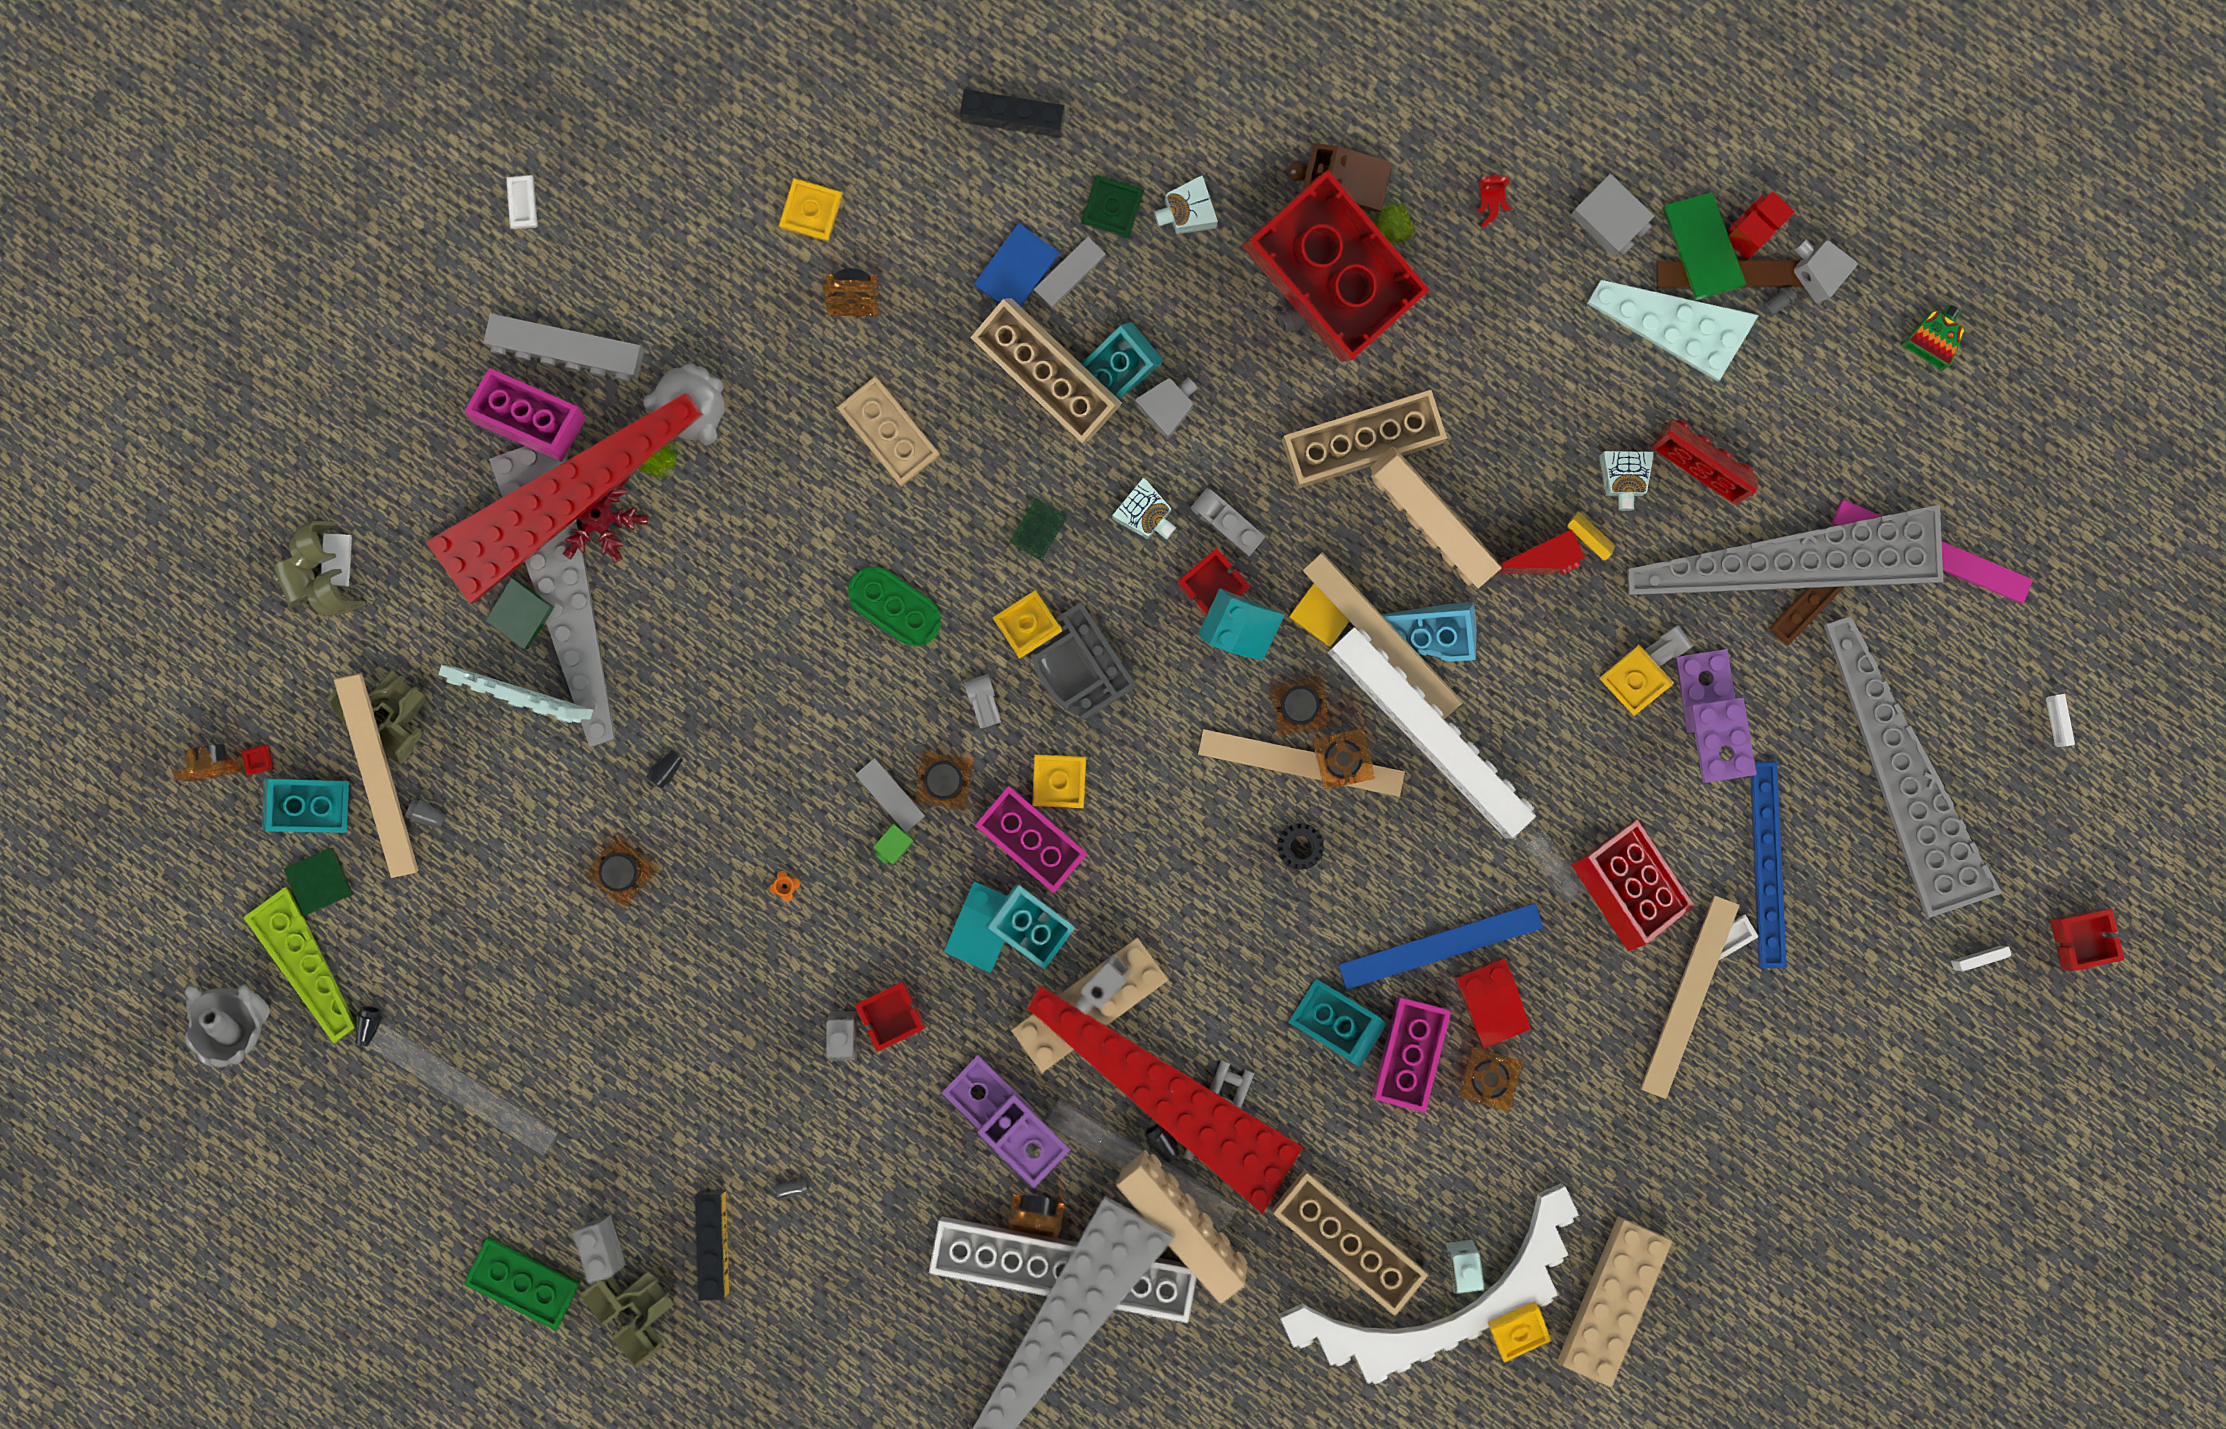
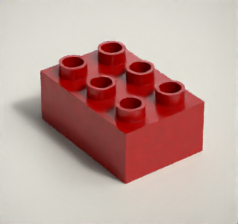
M1329 170L1317 176L1241 245L1340 362L1353 360L1430 291Z

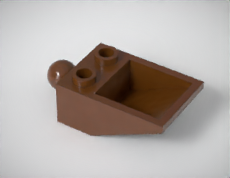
M1313 143L1308 167L1302 161H1295L1288 168V174L1292 180L1299 182L1305 179L1304 189L1317 176L1326 171L1324 168L1326 165H1330V173L1362 210L1382 212L1392 162L1340 146Z

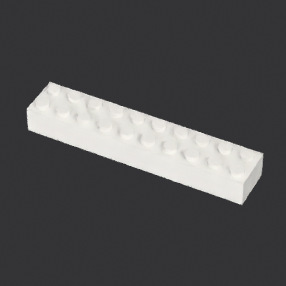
M1354 627L1328 654L1505 839L1514 838L1536 817L1532 813L1534 810L1532 805L1524 798L1520 800L1514 794L1516 789L1506 779L1502 781L1496 775L1497 769L1488 760L1484 762L1479 758V750L1471 742L1465 743L1459 737L1462 734L1460 730L1452 723L1448 725L1441 718L1443 716L1441 710L1434 704L1430 706L1423 699L1425 694L1416 685L1413 687L1409 685L1405 680L1407 675L1398 666L1393 668L1387 662L1389 659L1388 655L1381 648L1375 649L1369 643L1371 638L1364 630H1357Z
M941 1216L929 1273L1048 1296L1078 1242ZM1157 1258L1115 1309L1188 1323L1196 1276L1183 1262Z

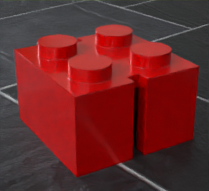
M1774 191L1767 197L1762 194L1727 230L1730 233L1729 239L1732 247L1745 260H1748L1795 211Z
M1218 548L1213 550L1177 581V586L1191 602L1195 599L1198 601L1195 606L1205 618L1219 589L1240 597L1250 589V585L1236 569L1229 575L1227 571L1231 569L1232 565Z
M2098 908L2050 919L2055 942H2061V946L2056 948L2062 970L2077 971L2125 960L2120 938L2113 936L2103 937L2102 933L2118 932L2113 909Z
M905 981L855 1004L864 1026L871 1022L874 1026L867 1033L876 1052L926 1028L917 1006L914 1008L910 1006L914 1000Z

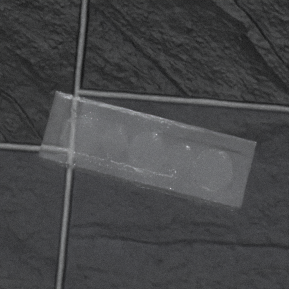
M1542 828L1520 843L1565 906H1568L1587 892V889Z

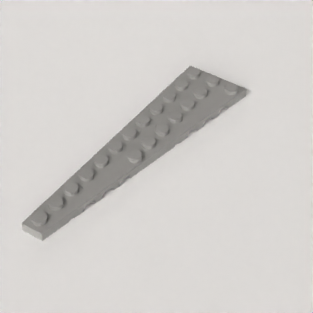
M526 446L489 459L502 498L568 460L567 454L563 461L560 462ZM576 519L526 560L525 564L535 592L554 606L553 611L546 620V624L574 704L593 709L591 719H581L589 747L592 748L616 738L604 678L603 662L600 655L598 633L596 632L584 553L578 548L571 560L562 554L570 545L569 542H565V539L577 534L573 531V529H579Z
M1940 505L1631 568L1627 570L1628 595L1943 582Z
M1850 616L1824 625L1925 917L1930 918L2002 894L1987 864H1984L1975 842H1972L1963 820L1957 815L1951 798L1945 792L1944 786L1916 734L1904 718L1899 703H1896L1887 681H1884L1878 665L1869 653L1868 647L1852 617Z
M1105 1196L972 1429H1016L1174 1239V1235Z

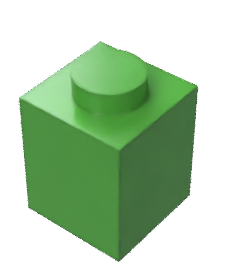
M893 824L873 847L878 851L875 856L886 865L889 862L895 864L915 840L899 826Z

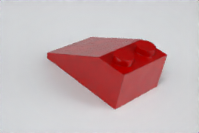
M1571 529L1501 563V569L1496 574H1555L1560 571L1561 575H1564L1581 566L1579 561L1584 559L1585 555Z
M1499 957L1453 977L1483 1049L1531 1029L1517 986L1505 958Z

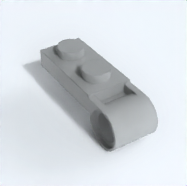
M1206 488L1190 507L1195 514H1201V519L1211 524L1246 556H1250L1265 538L1261 532L1209 488Z

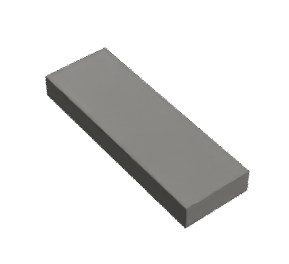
M1087 237L1034 289V292L1053 309L1106 257V254Z
M876 758L856 774V777L905 833L925 817V814Z

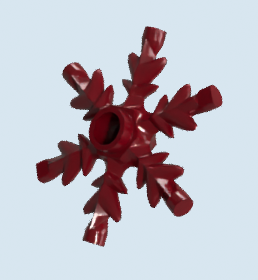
M629 476L577 518L582 521V528L573 529L577 534L565 539V542L570 543L562 553L565 557L571 560L578 548L584 553L585 539L591 542L589 533L597 531L600 534L597 543L603 541L602 554L604 555L609 551L613 563L623 560L617 547H622L623 543L612 537L617 535V533L609 531V524L616 522L622 528L623 523L631 530L635 529L633 523L648 525V515H636V508H631L624 513L623 507L616 513L610 509L611 503L620 502L616 497L628 492V490L622 489V487L629 480ZM593 511H600L601 515L598 518H593L591 513Z

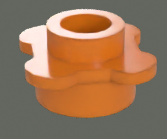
M780 871L774 884L770 885V892L781 896L784 901H791L795 889L800 887V881L797 878L789 877L787 872ZM783 884H787L786 889L783 888Z

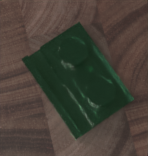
M1035 498L1009 542L1042 562L1068 517Z

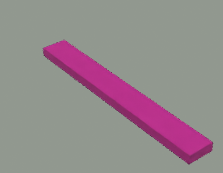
M1842 500L1832 525H1845L1882 516ZM1942 542L1944 572L2017 603H2024L2033 579Z

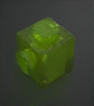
M1392 204L1382 209V213L1378 218L1379 223L1376 226L1392 246L1414 237L1416 229L1404 204L1397 207L1396 204Z
M667 444L639 467V471L643 474L668 479L670 468H674L677 461V453H674L675 449Z

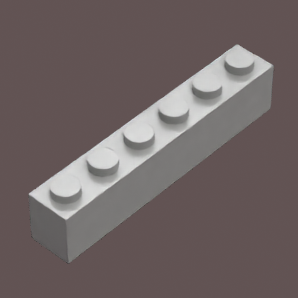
M491 313L483 342L487 347L491 348L490 352L505 356L506 352L514 353L516 358L530 361L531 357L538 358L540 363L549 366H555L557 362L565 364L566 369L580 371L581 368L590 369V373L593 375L605 377L606 373L613 374L615 379L624 382H630L631 378L638 380L645 351L640 345Z

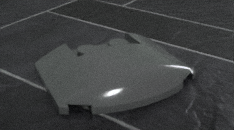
M1082 602L1055 618L1062 632L1034 649L1031 654L1035 670L1049 694L1064 709L1083 720L1088 719L1137 687Z

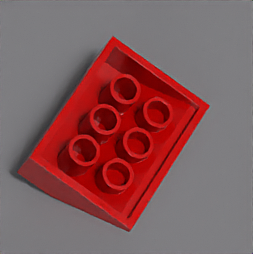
M1671 419L1650 447L1734 505L1754 495L1758 490V476L1753 473L1754 470L1745 463L1739 464L1732 459V455L1728 451L1712 446L1710 444L1711 441L1702 434L1696 435L1689 430V425L1682 420Z
M1635 820L1571 864L1627 951L1647 945L1695 906L1638 820Z

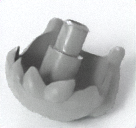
M688 363L681 368L668 370L657 384L655 391L647 395L643 403L646 413L649 414L682 394H689L704 415L679 434L678 437L686 440H699L703 445L707 446L716 441V429L725 413L724 398L721 394L724 386L720 379L710 376L705 368L701 366L696 367Z
M193 985L188 986L185 990V995L187 996V1017L190 1023L189 1029L185 1033V1042L189 1049L197 1054L198 1059L203 1064L208 1066L225 1067L229 1064L240 1063L244 1056L255 1047L261 1033L262 1024L270 1014L269 1006L257 993H254L245 985L240 986L239 989L215 988L205 992L199 991Z

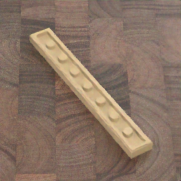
M1323 552L1303 569L1304 573L1358 630L1362 629L1371 638L1370 643L1376 649L1378 647L1381 648L1388 655L1389 659L1387 661L1394 668L1398 666L1407 675L1405 680L1411 687L1416 685L1425 694L1423 699L1430 706L1434 704L1443 713L1441 718L1443 720L1463 703L1453 690Z
M358 673L336 678L334 680L390 876L394 878L416 873L418 871L417 863L363 675Z
M1205 729L1202 732L1198 755L1397 797H1400L1405 771L1362 763L1360 770L1354 776L1349 777L1350 782L1345 783L1344 778L1336 779L1324 770L1322 765L1323 754Z
M1713 895L1640 1087L1641 1090L1665 1099L1667 1098L1740 905Z

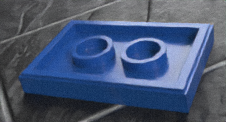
M1018 223L976 280L974 286L997 303H1000L1003 299L1012 298L1022 307L1058 258L1060 252Z

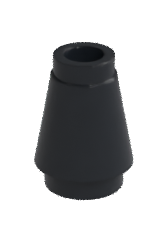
M671 750L669 754L648 769L650 772L646 777L657 787L663 789L665 785L669 786L683 759Z
M371 1006L360 1007V1011L356 1013L355 1044L365 1047L371 1046V1042L383 1018L380 1009Z
M1158 1123L1151 1126L1145 1132L1146 1142L1167 1163L1175 1160L1180 1155L1171 1134Z

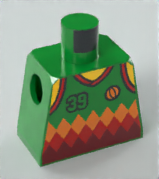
M1950 304L1946 305L1942 314L1933 310L1923 318L1903 341L1901 346L1943 371L1951 366L1965 331L1963 326L1955 322L1961 311Z

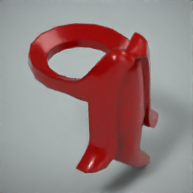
M1495 174L1492 177L1485 175L1479 181L1481 207L1476 212L1482 213L1488 204L1490 213L1481 225L1482 230L1498 216L1499 203L1504 211L1513 209L1506 204L1505 188L1510 184V178Z

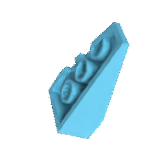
M1474 602L1445 604L1381 614L1420 655L1426 656L1427 654L1449 662L1476 659L1477 627Z

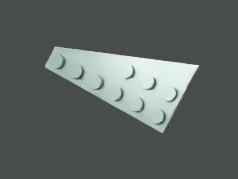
M1603 280L1599 282L1587 302L1588 305L1717 382L1723 376L1759 316Z
M441 665L439 675L446 677V682L458 686H462L463 683L471 686L470 689L473 691L492 693L496 698L508 700V704L522 708L524 706L533 708V712L555 715L557 719L562 721L580 723L581 719H591L593 709L454 666Z

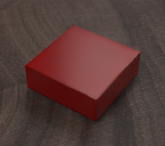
M269 745L241 751L247 776L274 770Z

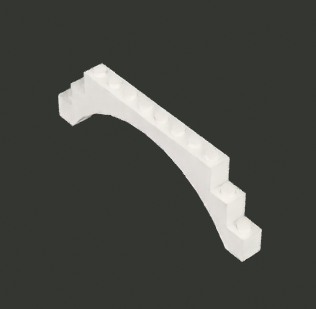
M1561 1183L1537 1194L1529 1231L1515 1259L1501 1278L1482 1296L1448 1317L1425 1325L1406 1328H1366L1334 1320L1302 1303L1280 1313V1319L1293 1347L1299 1346L1304 1348L1314 1342L1313 1339L1318 1337L1330 1365H1343L1351 1360V1356L1355 1355L1367 1383H1380L1388 1378V1374L1397 1371V1373L1404 1372L1411 1367V1363L1418 1360L1421 1362L1427 1361L1435 1356V1352L1443 1348L1445 1351L1457 1347L1459 1345L1458 1342L1465 1338L1471 1340L1479 1337L1482 1334V1330L1489 1328L1487 1322L1533 1301H1536L1539 1307L1550 1304L1553 1301V1297L1558 1294L1545 1266H1556L1564 1261L1563 1257L1568 1256L1555 1226L1564 1227L1574 1221L1573 1218L1578 1216L1577 1210L1566 1187Z

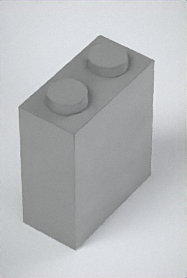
M1610 174L1573 211L1571 217L1615 257L1619 252L1624 255L1634 245L1631 240L1637 234L1642 237L1652 227L1649 222L1653 219L1654 215Z
M611 1215L585 1223L572 1232L588 1284L613 1276L626 1265Z

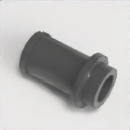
M1790 286L1787 288L1783 287L1780 289V293L1762 305L1767 314L1773 317L1789 304H1795V300L1798 297Z
M798 1176L796 1180L775 1184V1192L779 1201L797 1195L804 1197L805 1193L810 1192L806 1177Z

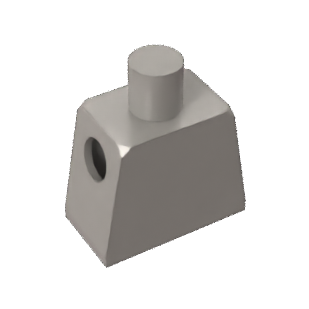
M1804 238L1794 247V250L1802 258L1794 268V273L1815 303L1831 298L1858 265L1855 260L1828 240L1812 246Z
M1189 377L1178 386L1168 378L1135 400V406L1168 440L1193 409L1194 404L1188 397L1198 388Z
M1113 954L1080 990L1083 996L1075 1003L1076 1006L1085 1014L1094 1006L1100 1009L1128 980L1132 971ZM1096 986L1101 987L1103 992L1098 991Z
M857 1011L830 1012L827 1019V1058L829 1060L857 1061Z

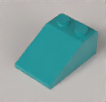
M1130 322L1117 328L1081 364L1120 400L1145 380L1164 360L1136 326Z
M1219 589L1198 636L1216 648L1263 661L1285 614Z
M264 778L262 830L347 833L349 781Z
M974 881L944 952L991 973L1005 940L985 926L1008 895Z
M1018 884L1015 885L985 926L1044 970L1075 928Z
M1315 979L1289 1021L1291 1025L1359 1068L1387 1025L1379 1016Z

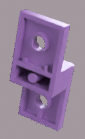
M1727 649L1676 657L1675 663L1687 733L1694 732L1702 782L1707 783L1757 775L1744 698L1735 699ZM1702 671H1706L1711 675L1712 680L1708 686H1704L1699 682L1698 677ZM1722 746H1727L1731 749L1732 756L1728 761L1722 760L1719 756V750Z
M979 1055L942 1092L979 1129L977 1133L1033 1188L1071 1150L1033 1112L1034 1108ZM974 1085H982L986 1090L985 1097L982 1099L974 1098L971 1094L972 1087ZM1037 1143L1041 1147L1040 1155L1030 1157L1026 1153L1027 1145Z

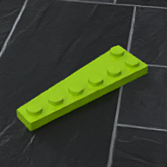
M284 887L243 918L331 1041L336 1043L356 1029V1022L289 887Z

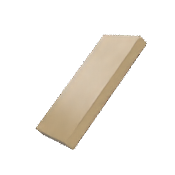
M876 376L836 407L900 487L940 456V453Z

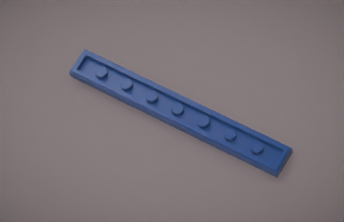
M1777 761L1755 762L1757 775L1750 776L1759 968H1787Z
M1536 903L1350 960L1338 964L1345 989L1347 990L1542 929L1543 925Z

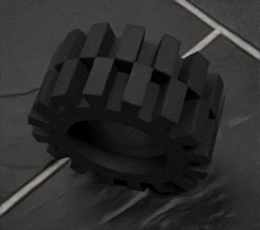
M1305 823L1288 826L1282 831L1277 841V851L1280 859L1287 866L1298 870L1309 869L1315 866L1322 858L1325 849L1324 839L1321 837L1320 832L1313 826ZM1298 836L1307 838L1311 845L1309 853L1303 857H1298L1291 851V842Z

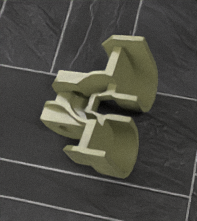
M314 521L299 528L289 543L292 557L274 566L277 575L275 580L280 583L284 594L282 598L286 599L288 606L297 607L309 601L311 606L321 615L332 616L346 614L366 605L365 601L342 600L337 585H331L330 579L342 573L341 569L329 570L316 578L312 572V569L318 564L336 558L335 553L323 551L317 535L336 526L335 522Z
M391 671L368 696L373 713L377 712L380 708L390 713L385 723L378 727L385 754L398 764H402L411 755L414 749L413 746L421 738V729L414 730L407 724L424 705L425 696L419 692V688H411L407 685L403 676H398L395 672ZM335 689L327 698V702L334 714L346 724L337 689Z
M649 1272L624 1292L613 1277L610 1276L598 1280L580 1294V1297L603 1326L619 1314V1311L629 1306L637 1314L634 1320L629 1325L620 1329L612 1338L636 1368L646 1362L663 1345L664 1342L651 1328L650 1324L674 1305L668 1297L670 1293L665 1294L657 1284L659 1279H654Z

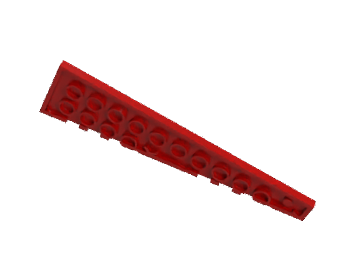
M684 393L425 543L470 604L475 603L704 414L690 395Z
M1040 985L1026 1008L1263 1214L1303 1147Z

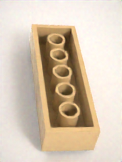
M1012 298L1003 299L970 337L1081 443L1089 441L1122 404L1117 397Z
M1428 390L1284 435L1282 443L1296 487L1300 489L1370 467L1392 446L1402 456L1443 444L1447 436L1432 390Z
M1394 446L1370 466L1373 473L1371 475L1373 483L1382 492L1385 490L1389 492L1390 501L1399 511L1403 508L1407 511L1405 515L1408 517V521L1417 530L1419 528L1424 530L1422 533L1425 535V539L1434 549L1437 546L1441 548L1439 551L1443 559L1451 567L1454 565L1458 567L1456 570L1459 572V576L1468 586L1473 583L1477 588H1480L1501 569L1495 556Z
M1138 937L1114 954L1132 971L1128 980L1100 1009L1094 1006L1087 1013L1106 1026L1168 981V978ZM1108 959L1057 996L1077 1007L1075 1003L1083 996L1080 990ZM1096 986L1098 991L1103 992L1101 987ZM1033 1014L1011 1030L1041 1073L1074 1050Z
M1144 1150L1122 1168L1117 1187L1145 1219L1174 1235V1239L1170 1242L1169 1246L1214 1298L1222 1304L1245 1286L1247 1274L1246 1259L1240 1252L1235 1253L1229 1246L1228 1238L1222 1232L1218 1233L1214 1229L1210 1217L1206 1213H1200L1195 1207L1194 1199L1188 1193L1184 1194L1179 1189V1183L1172 1174L1167 1175L1161 1168L1162 1164L1154 1154L1150 1155Z
M1305 1169L1271 1209L1276 1217L1394 1316L1397 1315L1428 1277L1427 1272Z
M1620 1216L1617 1217L1559 1355L1558 1361L1563 1367L1612 1388L1673 1241Z

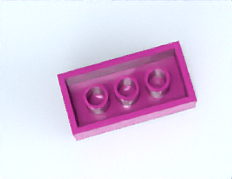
M491 368L486 372L464 411L474 424L560 462L565 458L586 420L578 406Z
M1009 786L975 825L1053 893L1058 890L1088 854Z
M1397 996L1372 1092V1097L1375 1100L1426 1113L1451 1015L1450 1010Z

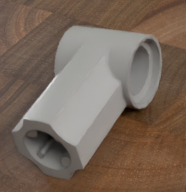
M1677 625L1670 629L1668 633L1660 636V639L1647 647L1645 651L1660 667L1671 658L1674 659L1692 648L1693 645L1681 627Z
M989 674L964 681L970 703L973 704L980 729L1001 723V717L993 697L995 693Z

